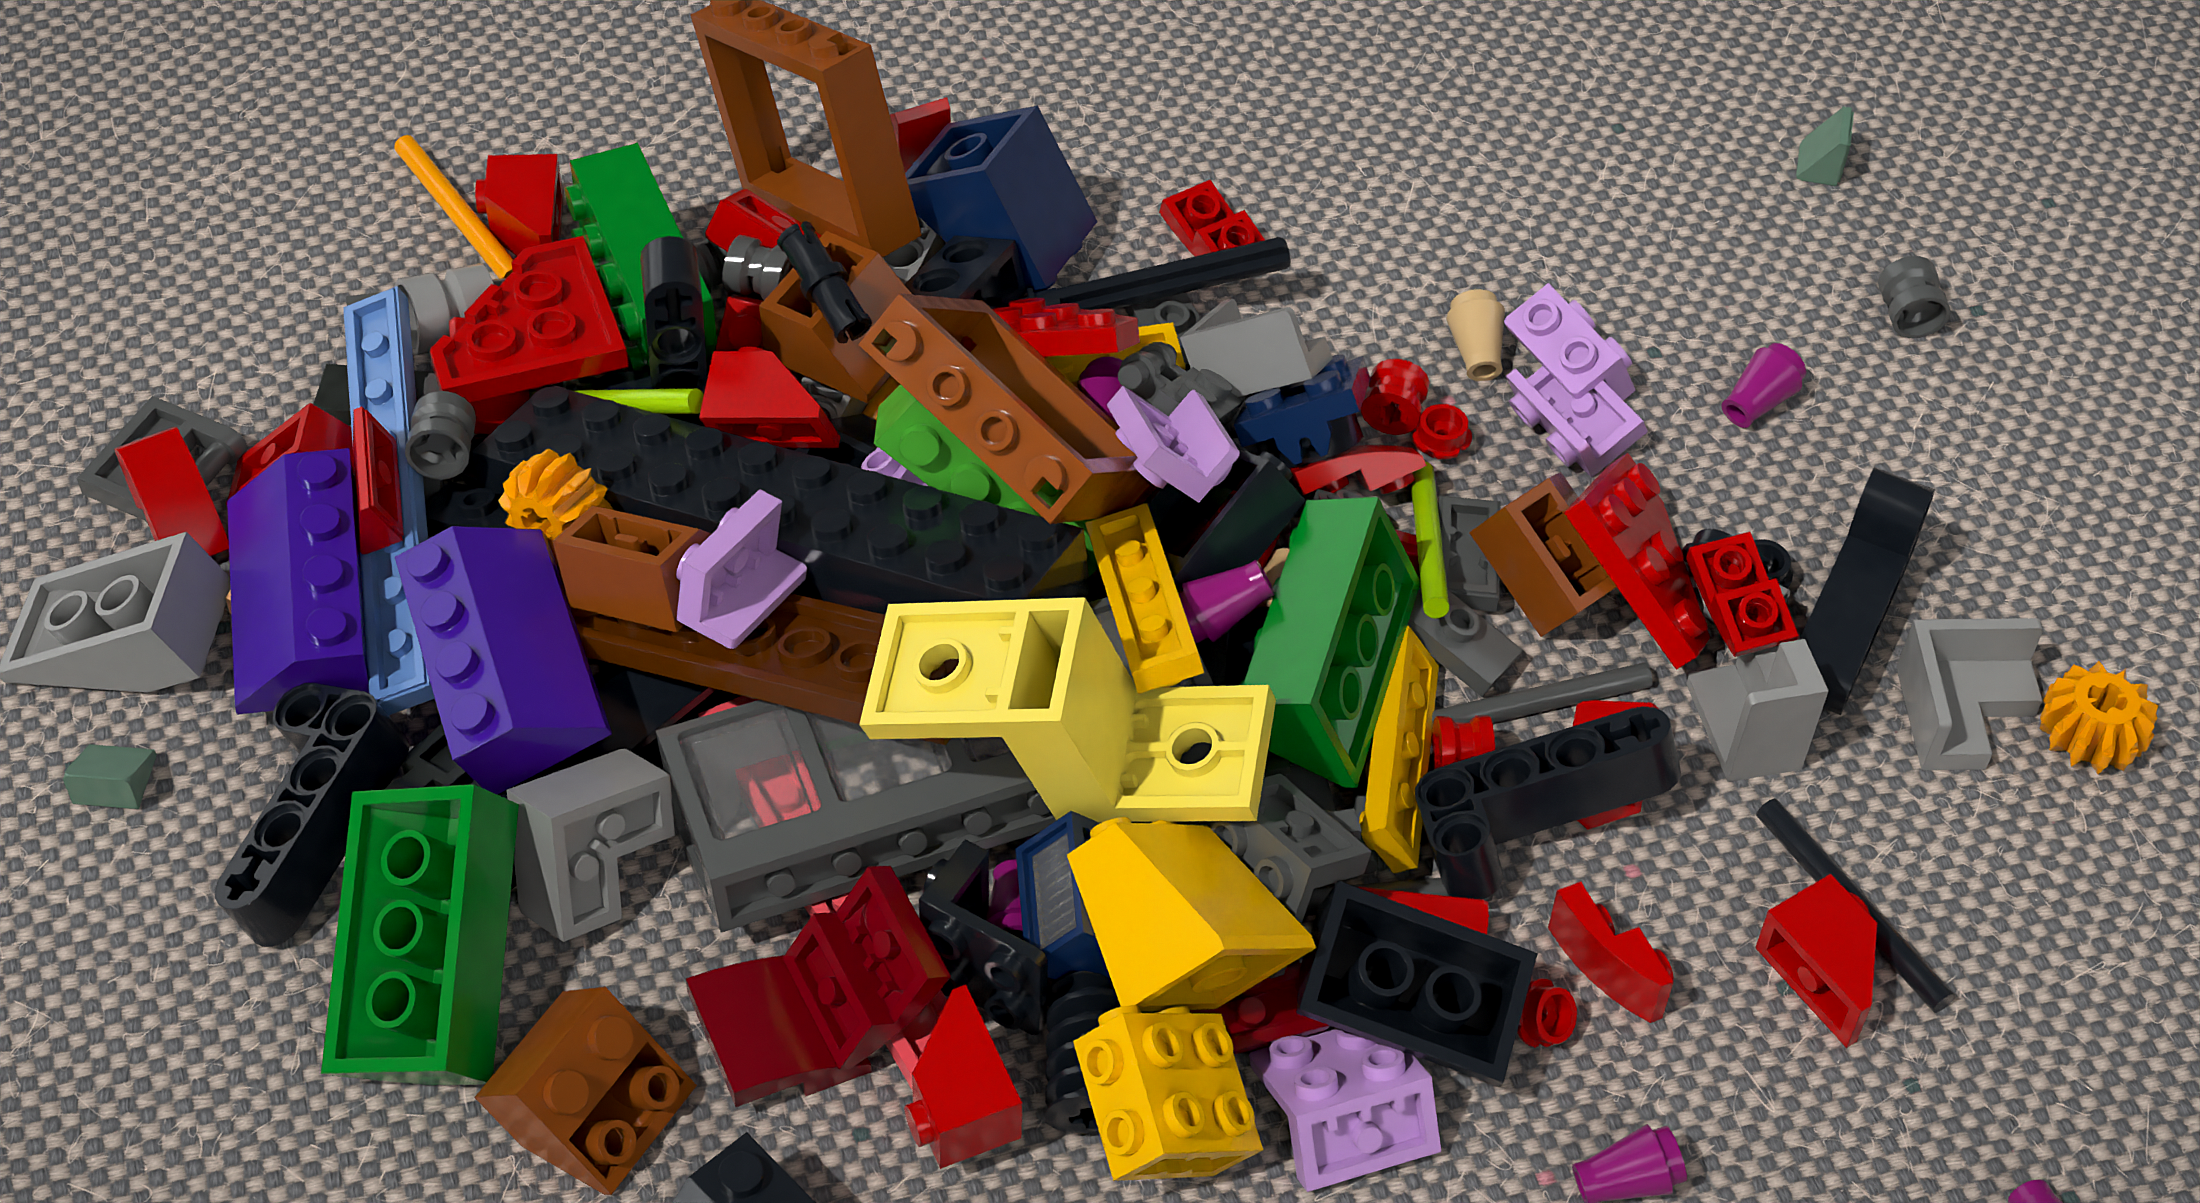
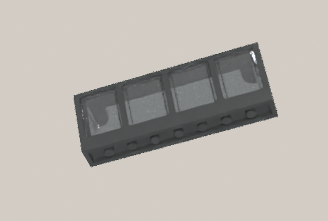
M1108 597L1088 602L1133 680ZM1200 654L1199 657L1204 673L1184 679L1170 687L1214 686ZM757 700L656 730L663 768L665 772L670 774L673 816L677 835L720 932L849 893L868 866H891L896 876L900 877L934 866L940 859L949 860L965 839L983 849H989L1039 833L1057 821L1002 737L952 738L946 745L926 742L920 739H869L859 724L763 700ZM1206 742L1194 744L1187 752L1182 754L1180 763L1194 764L1203 760L1209 754L1212 744Z

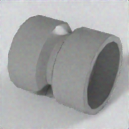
M479 263L448 269L444 280H440L433 273L398 278L395 287L398 286L408 298L412 351L414 355L430 353L432 346L443 335L450 337L449 320L454 317L465 318L464 312L490 284H494L483 264Z

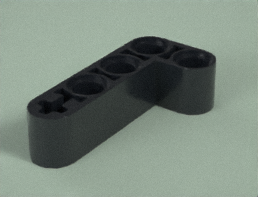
M673 236L656 238L643 248L640 257L650 370L606 374L595 381L591 390L697 388L703 394L705 392L708 377L703 301L697 252L695 247L683 238ZM700 413L663 414L671 418L705 426L699 418Z
M1876 467L1873 468L1868 478L1846 540L1799 639L1806 640L1828 688L1823 709L1838 715L1842 714L1906 571L1935 493L1933 488Z
M304 683L285 693L273 710V723L299 755L227 865L215 887V899L218 905L254 943L262 947H273L282 944L298 931L345 857L352 792L384 790L391 783L409 751L408 739L373 695L367 692L318 683Z
M1642 706L1438 767L1427 772L1419 779L1415 787V798L1434 860L1447 894L1452 897L1483 900L1494 894L1500 888L1503 881V870L1496 849L1497 844L1661 795L1671 790L1678 783L1681 769L1669 717L1665 712L1655 707Z

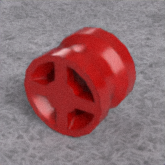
M1386 359L1379 362L1372 370L1369 382L1370 389L1365 394L1362 403L1361 413L1363 418L1372 428L1382 433L1391 435L1409 433L1419 425L1422 414L1421 404L1426 400L1429 391V378L1420 366L1407 360Z
M1475 715L1469 722H1455L1450 716L1435 717L1432 729L1434 769L1495 750L1493 723L1489 715Z

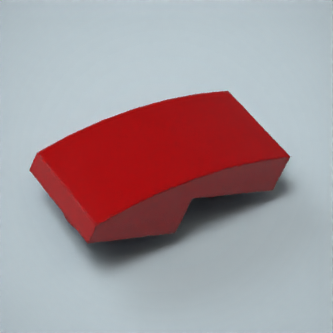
M1211 180L1162 200L1159 213L1179 240L1194 256L1265 240L1245 210L1236 214L1233 213Z
M171 427L114 449L135 505L143 510L155 541L187 532L209 556L229 549V540L214 503L177 427Z
M1359 445L1353 446L1329 459L1289 469L1293 474L1291 479L1295 488L1303 495L1312 491L1315 495L1317 489L1334 493L1349 484L1347 475L1354 472L1360 484L1371 492L1379 488L1381 494H1387L1412 483L1415 480L1412 472L1427 465L1423 456L1410 447Z
M1751 532L1689 547L1686 559L1695 582L1719 633L1734 657L1779 646L1780 643L1798 639V632L1777 578L1769 580Z
M1582 882L1557 890L1548 929L1567 956L1593 984L1631 1013L1649 1023L1662 1019L1674 984L1673 971L1665 954L1657 948H1652L1640 927L1615 935L1614 924L1609 912L1602 904L1594 903Z

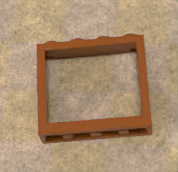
M710 0L709 6L690 15L743 189L750 190L801 223L804 221L811 222L816 232L820 235L829 231L878 252L882 258L922 236L870 44L762 0ZM764 61L817 84L844 181L791 157Z
M899 293L858 344L1049 524L1098 519L1129 509L1151 483L1134 467L1133 463L1138 458L1136 454L1127 448L1116 436L1115 432L1120 427L982 300ZM965 336H968L976 344L971 352L960 344ZM1047 481L1057 490L1064 491L1052 507L1037 494Z

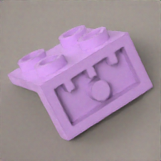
M1332 1028L1305 1037H1282L1275 1040L1270 1047L1256 1050L1249 1054L1252 1070L1288 1116L1296 1175L1307 1192L1441 1152L1432 1076L1413 1055L1339 1028Z

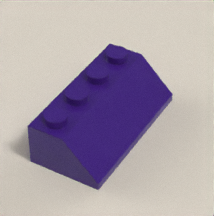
M350 449L284 454L227 500L234 696L237 715L273 711L277 702L285 693L304 683H318L369 693L355 479Z
M451 526L394 557L452 760L483 789L498 795L612 734L548 538L541 529Z

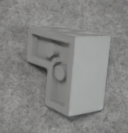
M1235 299L1219 303L1180 337L1190 368L1194 367L1198 371L1208 369L1221 375L1232 385L1231 393L1237 397L1313 379L1333 359L1325 336L1304 341L1292 308L1286 307L1242 319Z
M2039 619L1913 620L1896 668L1921 770H1986L1992 756V751L1983 717H2030L2037 715L2042 698L2031 659L2043 633Z
M1805 639L1783 642L1779 644V647L1775 646L1738 656L1735 665L1689 673L1686 685L1727 782L1802 770L1828 694V688Z
M619 749L507 789V799L519 804L514 852L519 909L523 915L563 942L622 919L617 865L618 857L675 836L670 774L627 749Z

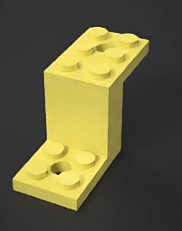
M1085 597L888 604L859 725L869 739L1002 737L1056 820L1073 811L1097 822H1104L1117 817H1128L1131 822H1155L1158 820L1166 822L1257 821L1276 698L1269 685L1159 687L1138 694L1134 681ZM959 659L958 666L949 676L940 680H929L931 673L941 667L946 660ZM1201 742L1212 744L1209 754L1203 760L1194 764L1180 763L1182 754L1187 752L1194 744Z

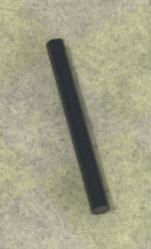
M1776 798L1763 804L1757 811L1756 816L1815 882L1832 874L1848 892L1854 893L1865 903L1870 916L1877 922L1876 949L1934 1013L1947 1007L1955 997V994Z

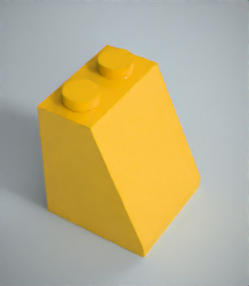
M1117 817L1096 825L1090 831L1091 839L1067 854L1121 1007L1137 1005L1140 1007L1141 1012L1161 1011L1175 1006H1188L1190 1010L1216 1009L1316 948L1312 935L1208 825H1183L1163 820L1150 824L1131 823L1128 817Z

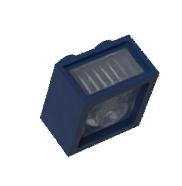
M1073 811L1068 812L1016 848L1023 940L1039 948L1047 956L1048 977L1056 980L1066 974L1079 971L1100 973L1110 978L1067 858V854L1091 839V829L1100 823Z

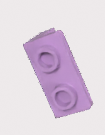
M1549 283L1505 318L1504 323L1507 329L1573 398H1582L1601 381H1604L1622 400H1625L1636 391L1627 371V368L1632 365V361L1624 349L1612 337L1604 340L1594 330L1596 325L1585 309L1575 300L1568 304Z
M1543 366L1527 379L1517 369L1512 370L1506 375V379L1515 395L1508 402L1519 418L1531 429L1539 423L1550 434L1545 439L1546 443L1560 461L1567 467L1577 462L1591 478L1648 432L1644 421L1604 381H1601L1582 398L1575 399Z
M1124 386L1119 389L1107 404L1120 427L1115 432L1116 436L1138 457L1133 463L1134 467L1144 478L1161 489L1169 483L1199 503L1213 486L1220 484L1228 476L1233 463L1239 457L1240 452L1214 411L1204 396L1195 390L1187 394L1170 416H1167Z
M759 489L739 509L736 507L731 508L722 518L717 530L701 545L695 543L687 549L679 562L676 573L677 579L680 580L677 621L727 648L734 649L805 580L806 565L776 549L782 500Z

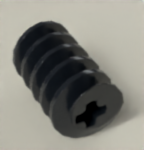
M1079 971L1066 974L1054 980L1047 989V1005L1049 1006L1047 1011V1030L1049 1033L1046 1036V1054L1049 1058L1046 1061V1079L1048 1084L1045 1090V1104L1048 1109L1045 1111V1123L1056 1130L1067 1133L1098 1131L1073 1041L1099 1027V1016L1112 1009L1121 1007L1110 978L1100 973Z

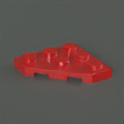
M583 236L524 248L511 262L513 272L500 286L490 284L464 312L466 322L452 337L443 335L430 349L432 366L440 391L456 393L464 397L469 403L628 367L625 344Z
M1045 298L1015 300L1009 302V307L992 309L1043 357L1118 353L1140 343L1137 318L1117 315L1114 309L1086 310L1080 309L1078 303L1046 306ZM965 336L960 342L969 352L976 346L968 336Z
M1626 453L1608 465L1566 509L1564 514L1677 670L1695 659L1709 641L1710 636L1707 630V623L1699 607L1683 560V553L1677 543L1664 502L1658 495L1660 494L1659 483L1647 466L1642 463L1636 464L1629 453Z

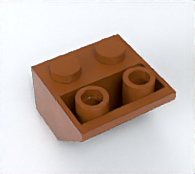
M826 231L819 238L833 262H841L848 272L849 281L847 284L865 313L871 318L872 326L870 329L899 293L911 294L878 252L829 231ZM793 268L759 306L763 349L772 351L785 367L868 403L891 376L858 345L869 330L854 341L850 339V335L846 331L845 333L849 338L848 342L844 344L838 343L834 337L833 330L817 304L808 302L800 290L802 280Z
M1561 472L1547 478L1469 532L1540 637L1580 613L1617 587L1564 514L1578 496Z
M592 505L552 542L570 607L656 627L661 630L678 632L685 624L677 621L680 580L676 576L677 568L687 549L695 543L701 545L711 533L697 528Z
M606 987L563 991L474 1098L523 1148L600 1193L612 1195L697 1085Z

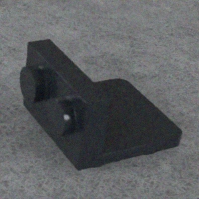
M965 839L949 860L940 859L933 866L925 881L923 894L919 898V918L951 975L941 988V991L945 996L949 997L952 989L966 985L976 1006L984 1009L996 1023L1007 1029L1016 1030L1019 1028L1031 1035H1038L1047 1022L1048 958L1039 948L985 920L989 907V851Z

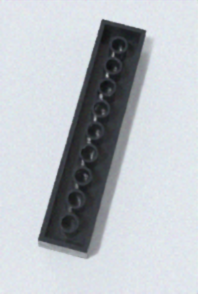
M546 385L541 387L471 451L480 488H488L495 492L504 493L503 483L510 477L509 473L523 460L527 461L533 455L541 454L549 448L557 452L560 457L571 453L577 465L584 470L592 468L591 477L596 483L606 486L608 490L603 498L611 504L615 511L697 528L711 534L717 530L722 518L731 508L736 507L739 509L761 489L782 500L776 549L805 564L807 567L805 580L792 594L886 615L888 604L1083 598L1091 591L1084 528L1066 523L1049 524L1043 517L995 505L991 502L976 500L931 486H924L883 475L879 472L779 447L768 442L753 440L715 428L671 418L663 414L619 404L611 400H604L567 390L559 386Z

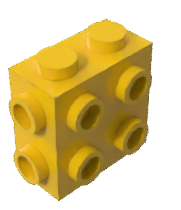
M1137 1005L1122 1006L1099 1016V1027L1073 1041L1113 1181L1215 1176L1263 1151L1255 1124L1254 1111L1243 1086L1233 1053V1043L1226 1031L1222 1014L1190 1013L1188 1006L1170 1007L1156 1013H1141L1140 1007Z

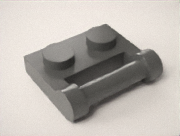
M152 396L77 477V481L82 495L145 520L148 524L143 510L135 505L115 453V448L171 427H177L190 452L196 445L206 448L195 463L207 487L226 464L233 465L247 451L248 445L245 439L229 426Z

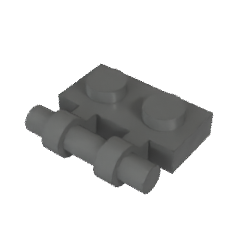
M1152 342L1144 346L1140 351L1127 356L1122 361L1118 373L1120 384L1150 402L1152 406L1167 416H1170L1192 390L1204 396L1223 427L1232 421L1244 402L1231 393L1232 385L1221 375L1208 369L1198 371L1194 367L1185 371L1176 365L1177 353L1167 343Z

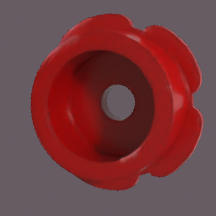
M1435 404L1426 408L1422 412L1419 425L1415 428L1416 431L1412 436L1415 446L1421 452L1440 460L1457 457L1460 450H1467L1472 442V432L1468 429L1467 416L1462 410L1449 404Z
M1538 978L1532 980L1528 988L1517 1034L1522 1042L1536 1048L1539 1044L1549 1047L1566 1041L1572 1034L1577 1021V1007L1573 996L1564 988L1554 987L1553 982L1548 979Z

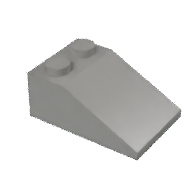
M183 532L34 578L1 659L0 679L5 683L148 693L200 678L207 663V656L218 624L224 614L225 597L231 590L230 576L187 532Z

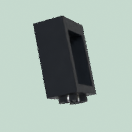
M1234 442L1240 454L1233 463L1231 471L1220 484L1213 486L1199 503L1169 483L1163 489L1156 487L1143 504H1148L1178 593L1184 591L1183 583L1242 567L1254 560L1258 561L1306 501L1304 497L1289 482L1293 476L1291 470L1281 460L1265 451H1262L1259 456L1251 454L1241 445ZM1232 491H1237L1185 557H1180Z

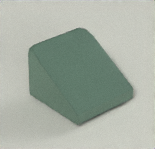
M1843 106L1802 140L1799 146L1797 179L1837 186V182L1840 183L1851 146L1854 116L1851 107Z
M89 744L69 765L63 777L72 804L139 809L157 756L155 749Z

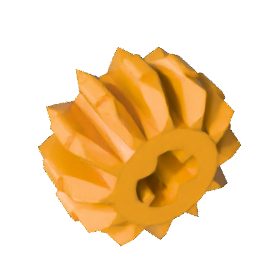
M549 448L541 454L533 455L527 461L523 460L509 473L510 477L503 483L505 492L498 500L501 507L509 513L505 523L516 529H541L546 534L553 556L556 559L552 541L592 505L611 510L614 509L603 498L608 490L606 486L596 483L591 477L592 468L584 470L577 465L571 453L560 457L557 452Z
M2100 661L2090 668L2089 671L2073 664L2070 670L2065 672L2063 678H2057L2055 683L2049 686L2043 700L2045 705L2040 716V730L2050 734L2049 750L2067 751L2070 753L2071 767L2083 760L2090 762L2097 774L2101 773L2109 764L2124 771L2129 764L2133 763L2135 757H2140L2142 752L2147 751L2154 737L2153 730L2157 720L2158 705L2146 700L2148 697V684H2130L2127 681L2126 668L2117 674L2108 673Z

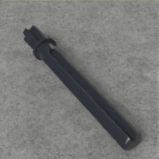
M1276 237L1062 288H1052L1033 293V288L1030 287L1026 288L1028 295L1020 299L1045 298L1046 306L1078 303L1080 309L1086 310L1117 309L1284 270L1290 267L1291 258L1286 240Z

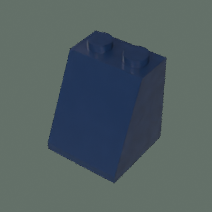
M1038 105L948 123L905 173L916 214L946 243L954 235L1016 240L1026 288L1032 287L1033 293L1047 290L1055 284L1058 279L1057 274L1070 257L1081 250L1083 240L1098 222Z

